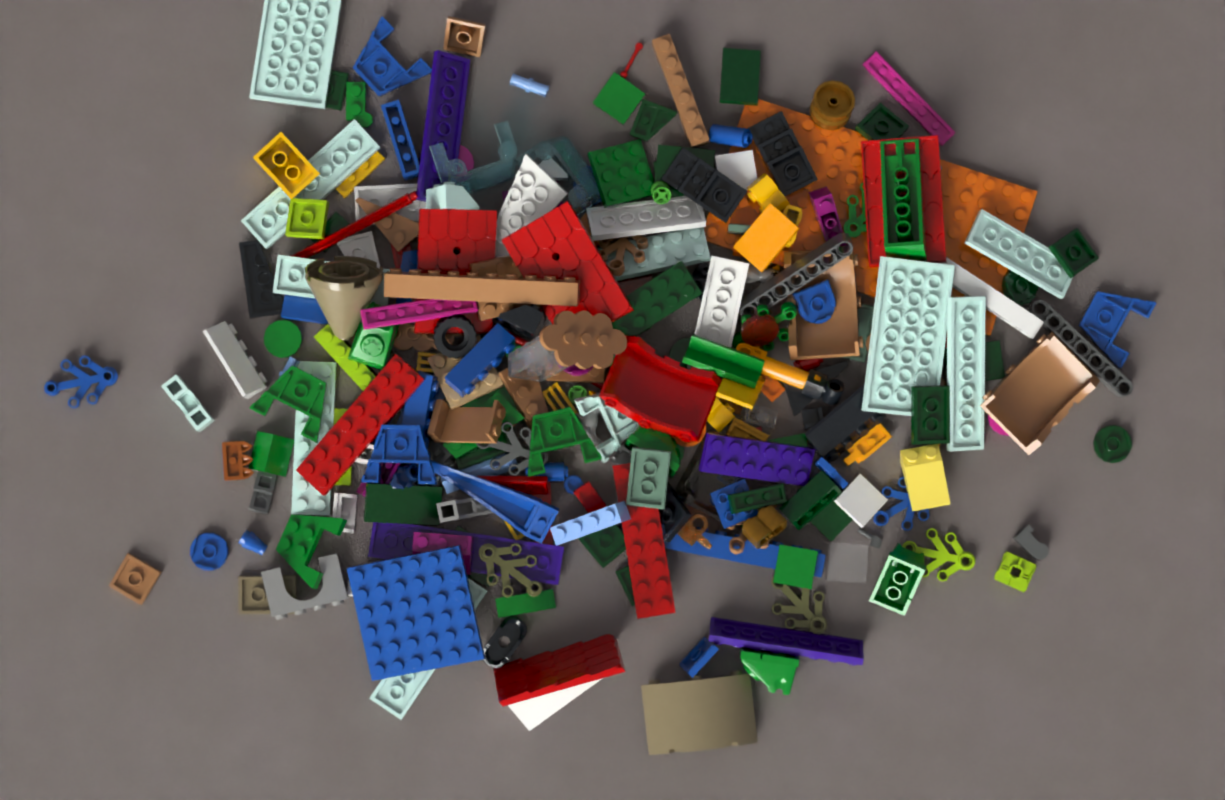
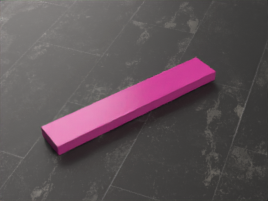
M877 51L862 64L931 136L938 135L941 147L956 133Z
M426 299L361 309L360 314L363 329L366 330L478 312L476 301Z

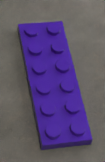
M706 433L699 471L805 486L809 480L815 449Z

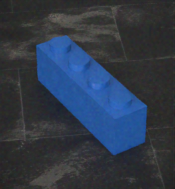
M399 100L383 104L381 108L405 181L416 178L419 175L420 163Z
M497 323L445 376L446 383L462 398L466 394L469 395L475 389V385L488 376V371L492 367L496 368L501 363V358L506 353L510 354L514 350L515 337Z
M420 374L425 380L405 403L402 425H420L428 448L429 438H427V432L431 421V413L436 403L434 396L435 392L439 389V381H437L438 377Z

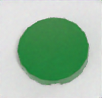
M275 321L265 330L264 345L268 352L275 357L287 358L293 356L301 348V332L298 326L291 321Z

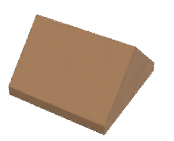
M448 16L443 50L480 58L487 30L486 25Z

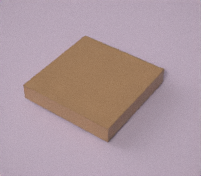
M128 553L110 582L109 587L136 603L143 605L162 572Z

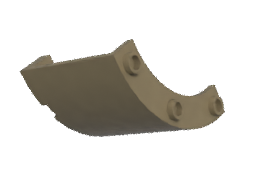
M742 670L730 671V675L702 679L701 675L694 676L693 678L690 676V680L660 683V679L649 680V684L641 685L649 755L692 752L758 743L751 679L748 673L742 674Z

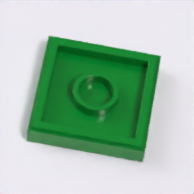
M614 72L592 104L624 125L645 96V93Z
M779 544L773 583L812 589L818 551Z

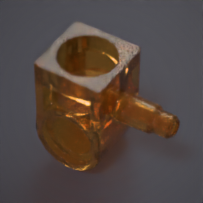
M701 514L692 516L677 533L691 547L696 541L708 550L712 547V544L702 535L708 527V521ZM697 518L701 519L704 523L703 528L699 530L693 527V521Z

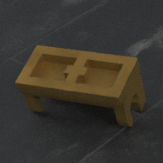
M736 417L726 433L728 436L766 441L769 437L766 433Z

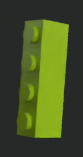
M328 324L314 336L362 391L374 380L376 376L365 364L348 359L351 348L334 335Z

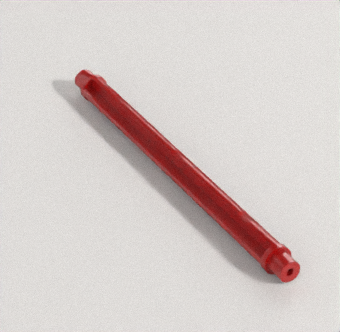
M416 191L410 194L406 193L395 201L290 256L309 258L403 207L412 204L417 198Z

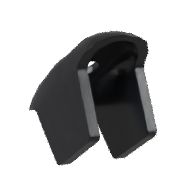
M509 616L502 621L483 648L485 659L483 660L487 665L500 668L510 659L527 633V626L521 619ZM502 636L510 639L508 647L503 648L499 645V639Z

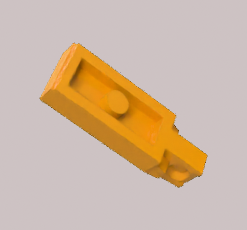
M881 423L874 426L866 436L861 437L847 450L850 455L842 461L846 466H849L854 461L859 464L892 438L891 434Z

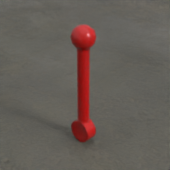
M642 43L635 45L636 49L625 70L620 73L622 78L628 76L627 72L638 52L643 48Z

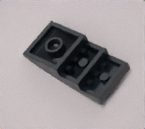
M782 111L747 128L751 131L756 148L777 187L784 196L818 180L802 146L799 145Z
M683 147L661 178L725 223L747 193V190Z

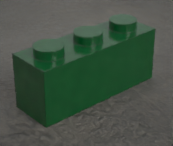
M821 471L814 475L811 481L804 487H801L779 509L799 531L842 492Z

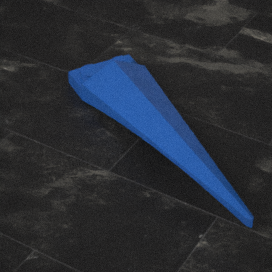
M431 460L436 474L477 500L523 535L542 544L559 512V508L535 496Z

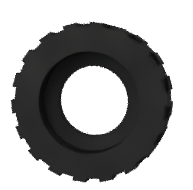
M464 315L443 317L437 322V326L434 327L433 338L438 351L442 355L456 359L464 357L474 348L477 339L475 327ZM452 327H458L464 332V340L458 345H451L446 341L445 334Z

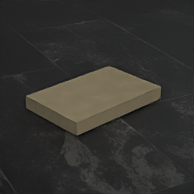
M282 575L286 591L291 597L297 599V575ZM238 576V615L271 614L262 576Z

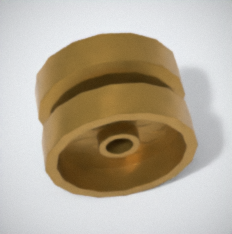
M832 80L819 85L814 92L809 111L815 124L827 130H836L845 126L851 117L855 105L853 91L848 85L840 81Z

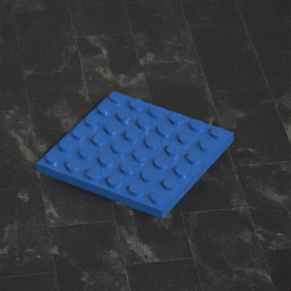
M460 545L347 568L372 681L485 659Z

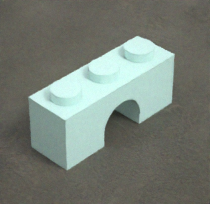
M174 375L161 386L172 401L183 411L185 417L196 431H203L215 421L179 375Z

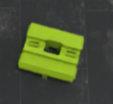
M1006 551L995 573L994 580L1024 593L1036 569V564ZM1013 567L1020 570L1018 577L1010 574Z

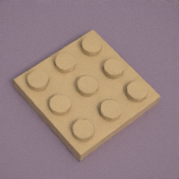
M480 335L476 336L475 345L481 340ZM440 352L427 358L434 375L438 377L437 381H439V386L451 410L503 387V382L496 368L492 367L488 371V376L475 385L472 393L466 394L462 398L446 383L445 376L464 357L448 358Z

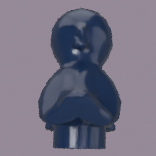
M419 464L399 466L392 477L391 487L393 489H404L405 486L411 488L418 480Z

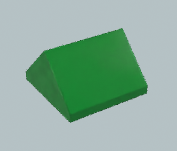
M257 431L251 454L253 461L249 463L248 468L286 477L294 439Z

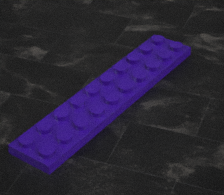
M373 522L368 557L391 559L411 555L414 532L474 536L471 572L487 574L486 563L479 557V549L482 545L490 543L496 548H502L518 543L522 548L519 555L507 554L499 557L507 561L523 559L529 555H534L537 558V563L534 567L523 566L515 567V569L531 581L535 580L541 583L559 585L564 547L414 524ZM514 546L512 547V551L514 553L519 552V548ZM486 550L485 554L491 556L492 551ZM529 558L527 562L534 564V559ZM494 563L495 574L501 576L500 567Z

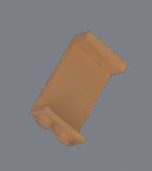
M436 399L427 434L435 443H497L498 437L501 434V425L506 416V409L498 400H494L493 407H457L451 410L444 400Z

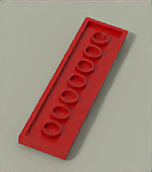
M395 354L296 471L323 496H326L377 437L381 425L389 423L425 379L398 354Z
M630 463L612 466L618 503L622 501L626 503ZM626 505L631 519L622 522L637 619L676 613L659 509Z

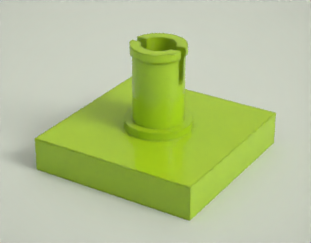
M290 199L285 235L287 237L324 239L329 202L316 199Z

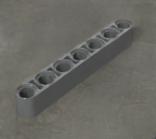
M847 233L837 234L745 295L740 304L741 316L751 315L752 319L757 317V307L759 305H766L769 309L849 256L853 251L850 235ZM842 243H848L846 246H839ZM825 254H832L829 257H824ZM810 264H815L814 267H808ZM794 275H800L797 278H792ZM779 285L784 286L783 288H780V289L776 288V287L779 286ZM762 296H768L766 299H761ZM747 306L752 307L751 309H744Z
M1037 300L1030 305L1029 312L1044 322L1042 327L1049 333L1052 331L1112 393L1121 398L1132 393L1133 384L1046 301ZM1036 304H1039L1043 307L1042 314H1038L1035 312L1034 308ZM1052 317L1057 320L1056 327L1049 325V318ZM1064 331L1071 333L1069 341L1063 338L1062 334ZM1078 344L1084 345V354L1077 351ZM1092 357L1098 358V367L1092 366ZM1106 370H1110L1113 373L1112 380L1106 379ZM1121 383L1127 386L1126 393H1121L1119 391V385Z

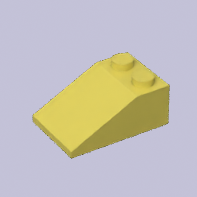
M932 444L900 450V463L912 512L950 505L939 445Z

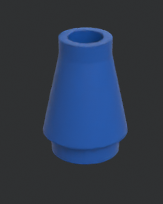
M248 530L243 533L238 541L241 547L263 555L268 547L258 536Z

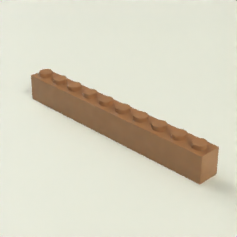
M391 268L390 271L384 274V297L578 306L580 304V280H575V277L570 276L564 277V279H556V276H544V279L537 278V275H525V278L517 277V274H506L505 277L498 276V273H486V276H480L478 272H467V275H459V271H448V274H440L439 270H429L428 273H421L419 269H410L409 272H402L400 268Z

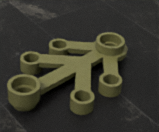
M490 543L484 544L479 549V557L486 563V582L488 585L494 586L498 582V576L494 572L495 563L501 570L502 595L509 598L514 593V589L510 585L509 574L526 587L529 596L537 597L542 592L541 583L535 580L531 581L515 569V567L523 566L534 567L537 563V558L534 555H529L523 559L505 561L499 556L507 554L517 556L521 553L522 548L518 543L502 548H496ZM512 547H518L519 552L514 553ZM486 550H491V551H492V555H491V556H487V555L485 554V551H486ZM529 558L534 559V564H529L527 560ZM489 577H494L496 582H489ZM537 585L538 591H533L531 586ZM509 588L511 594L506 595L504 589Z
M773 576L771 578V585L775 589H780L795 606L775 603L772 605V612L776 615L781 613L803 614L808 619L795 620L789 617L784 622L785 627L788 629H793L794 627L809 628L814 634L823 633L827 629V620L822 616L824 594L820 591L813 594V600L815 601V611L813 614L809 610V589L802 588L800 600L787 585H776L773 583ZM818 593L822 595L820 601L815 599V595ZM776 605L781 607V611L778 613L774 611ZM790 619L794 621L792 627L787 625V621ZM815 621L821 622L820 628H815Z

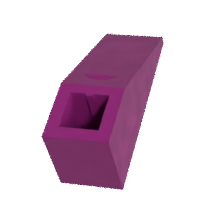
M827 186L808 192L825 242L837 234L843 233L832 193Z

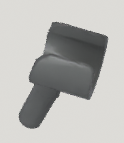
M861 527L858 529V532L871 539L870 546L880 548L882 540L878 536L868 533Z

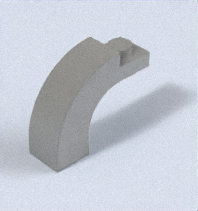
M474 498L436 503L440 523L493 513Z

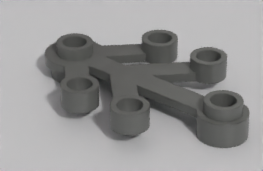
M505 421L501 425V430L506 433L512 445L497 441V443H476V445L481 449L492 447L509 452L499 459L493 458L490 461V467L493 470H499L502 465L519 456L526 457L527 459L519 464L513 463L509 465L508 472L516 476L521 470L528 467L530 450L522 448L513 431V425ZM509 424L510 430L505 431L504 425ZM522 427L519 434L526 440L530 448L531 430L528 427ZM525 429L529 431L527 436L522 435V431ZM547 452L541 453L544 464L548 460ZM494 461L499 462V466L496 468L492 466ZM513 466H516L518 469L516 473L511 472Z

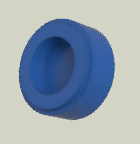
M570 475L564 481V488L568 493L574 494L573 491L581 486L583 481L577 475Z

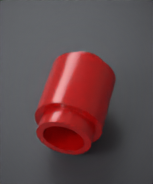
M823 358L796 360L793 364L795 367L808 372L810 369L820 366Z

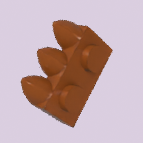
M245 441L222 442L224 481L245 480L253 475L254 472L251 469L244 467L251 463L253 458L243 454L252 448L251 444Z

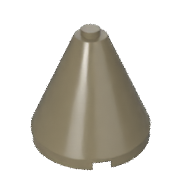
M334 256L333 262L324 263V258L309 263L305 267V279L334 335L340 340H349L350 337L354 336L362 320L360 310L369 307L383 279L382 266H380V269L377 268V262L354 256Z

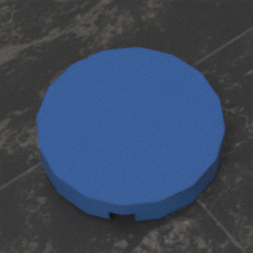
M204 533L193 540L190 546V556L198 568L213 571L225 564L229 556V548L222 536L216 533Z

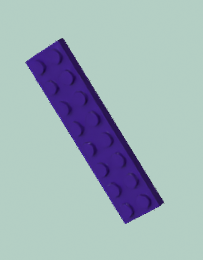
M440 50L434 51L416 191V200L426 202V190L434 188L433 185L456 181L471 60Z
M711 617L708 642H713L717 645L727 644L736 648L747 647L755 651L766 650L775 654H790L794 657L805 656L810 659H824L833 663L844 662L853 666L863 665V640L814 634L812 632Z

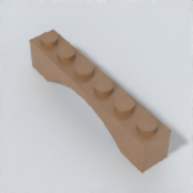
M670 33L653 39L651 45L672 94L690 148H698L709 144L708 134Z

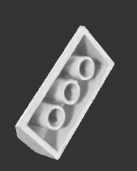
M224 321L203 331L244 398L249 399L267 388L265 384L267 379L262 372L258 373L256 370V361L252 355L248 357L245 352L247 347L242 339L238 340L235 336L238 332L232 323L228 324Z

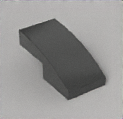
M258 471L249 511L268 515L277 475Z

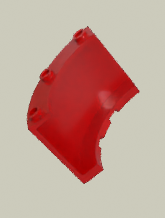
M625 335L627 347L624 352L615 356L599 396L605 401L607 406L638 422L643 428H652L678 437L684 442H690V440L698 442L722 380L713 371L698 369L692 366L690 370L679 366L680 362L667 356L662 358L655 354V349L642 338Z

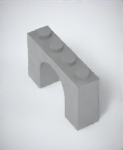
M337 553L317 559L320 572L324 573L322 587L316 597L306 601L297 600L288 594L280 567L262 571L261 576L271 617H276V620L287 618L288 613L295 612V615L307 613L306 609L312 607L316 611L324 609L325 604L333 603V606L344 604V600L348 599Z

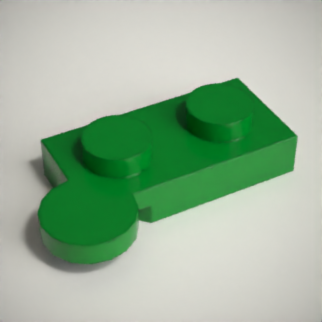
M346 82V120H358V123L364 128L371 126L373 118L371 114L365 112L366 82Z

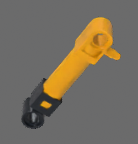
M758 342L754 346L746 343L737 345L735 350L765 361L761 374L802 389L801 394L819 400L821 397L829 405H836L840 401L845 389V385L841 380L837 378L828 379V375L813 369L807 372L766 356L767 352L760 349L761 345Z

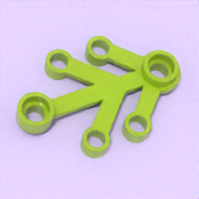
M934 528L926 531V537L933 542L938 551L918 547L913 541H906L902 545L904 548L907 545H911L913 552L919 554L923 552L924 556L936 558L926 565L927 574L922 577H927L931 571L947 561L955 562V564L946 570L937 572V579L939 581H946L956 571L960 569L970 570L975 565L974 555L962 549L953 532L947 533L944 539L946 543L952 545L957 555L950 554L938 537L937 530ZM930 530H933L935 532V536L933 538L929 537L928 535ZM949 534L954 536L952 542L947 540ZM964 557H967L969 560L966 565L962 563ZM941 572H944L946 574L945 579H941L939 577V574Z

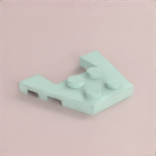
M600 393L576 398L574 401L582 416L597 408L601 411L611 438L595 448L602 456L601 461L606 463L609 460L608 457L621 447L620 444L627 437L629 438L631 433L635 432L639 427V423L616 409L607 406L605 401L599 396Z

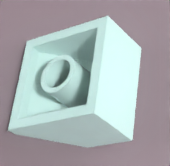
M443 182V184L433 185L434 188L426 190V209L479 210L478 204L465 188L455 185V182Z

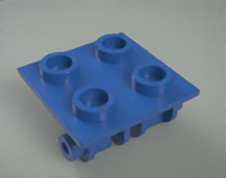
M745 479L710 493V502L712 505H715L724 529L754 517L758 513L757 509L731 514L728 495L749 490Z

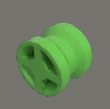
M656 181L652 184L650 190L653 200L657 204L667 203L671 199V191L665 181Z
M580 385L571 387L568 392L569 400L574 405H576L574 401L576 398L587 396L586 389Z

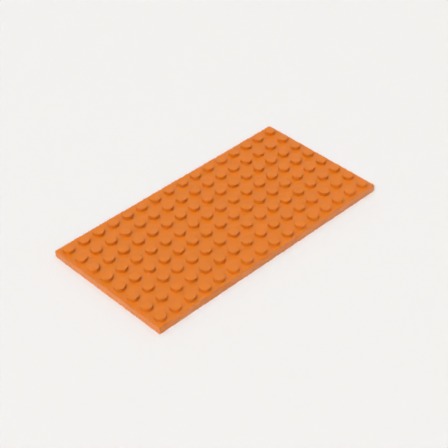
M758 99L757 106H744L738 127L748 128L782 111L818 179L785 196L790 205L802 208V218L798 225L800 229L797 231V236L790 248L784 247L771 262V264H779L780 267L784 268V252L815 250L825 243L808 192L827 186L832 193L842 230L844 223L849 220V208L846 200L850 195H856L859 199L856 205L857 218L862 214V192L860 191V184L863 182L861 141L869 140L859 132L845 127L836 130L823 129L816 125L809 115ZM753 140L747 148L730 147L729 153L753 150L757 179L765 173L775 183ZM940 159V166H942L941 183L946 257L1004 295L1002 281L1009 269L966 245L965 240L981 209L1024 233L1038 191ZM746 193L726 223L709 212L706 219V227H704L707 242L733 251L736 236L742 237L743 235L727 233L728 225L730 223L752 225L761 214L758 202L754 203ZM850 198L849 202L855 204L856 200L855 198ZM850 225V230L856 231V226ZM861 232L858 237L851 238L854 255H858V266H855L857 292L875 298L879 267H869L867 232ZM952 287L951 297L965 296ZM988 310L985 311V335L990 336L997 316Z

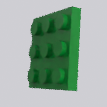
M641 139L587 153L604 208L652 196L650 189L654 179Z

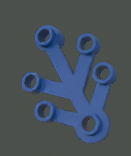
M84 355L79 359L80 365L89 367L98 374L89 376L74 366L70 360L65 359L60 364L61 369L71 372L79 379L59 383L53 380L48 381L44 385V391L47 395L56 396L60 393V390L81 386L75 396L68 400L69 407L76 409L80 406V401L93 383L99 382L95 391L87 395V402L95 405L99 402V397L106 386L114 385L117 382V371L112 367L102 368L94 363L89 356ZM84 358L89 360L87 365L82 363ZM65 362L70 363V367L68 369L64 368ZM106 373L111 374V378L109 380L105 379ZM53 384L55 389L50 392L48 388ZM92 395L96 396L95 402L90 401ZM73 399L77 400L76 406L71 405Z
M900 477L898 479V486L906 488V486L900 484L901 479H904V477ZM889 486L884 487L881 490V494L885 498L893 497L903 501L887 511H877L873 516L874 523L878 526H884L888 523L890 517L907 508L905 520L902 521L901 528L904 531L911 530L913 528L912 520L915 511L912 512L908 493L893 490ZM886 488L891 491L889 496L884 494ZM929 509L920 510L917 514L920 521H926L930 516ZM921 512H925L927 514V517L925 519H922L920 517ZM878 515L884 516L883 522L877 520ZM906 521L910 523L909 529L904 528Z

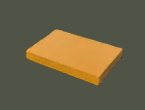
M770 203L733 248L763 273L800 228Z

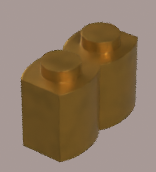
M772 505L767 508L763 507L759 510L757 516L748 518L743 523L742 534L759 549L787 527V520Z

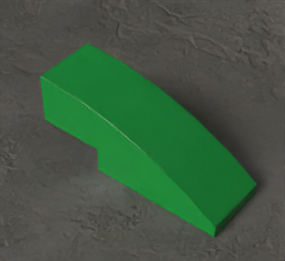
M553 589L544 590L537 597H531L526 593L509 598L495 599L498 618L556 608Z

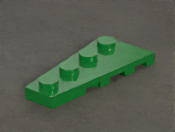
M498 391L482 406L493 407L494 400H498L506 409V416L503 422L508 421L515 425L525 419ZM509 424L504 425V430L510 428ZM476 443L443 444L455 459L478 447Z

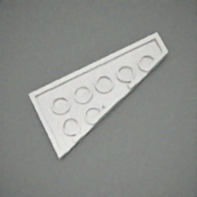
M525 154L513 185L498 214L495 258L510 255L502 239L555 209L569 194L528 154Z

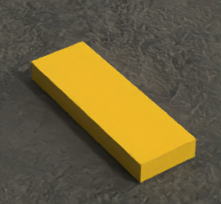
M377 151L343 181L336 190L344 198L348 197L354 191V187L359 186L385 160V157Z

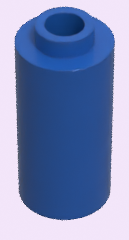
M713 124L709 130V140L711 143L747 148L753 140V135L747 128Z
M564 462L545 463L546 472L534 475L547 476L548 482L565 481V477H568V466H564ZM528 467L525 468L526 476H528Z

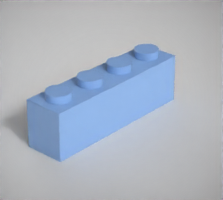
M625 501L550 527L557 546L630 520L631 517Z

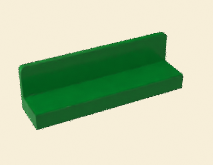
M697 335L691 336L688 349L682 363L699 369L713 371L718 376L754 389L765 362L763 359Z

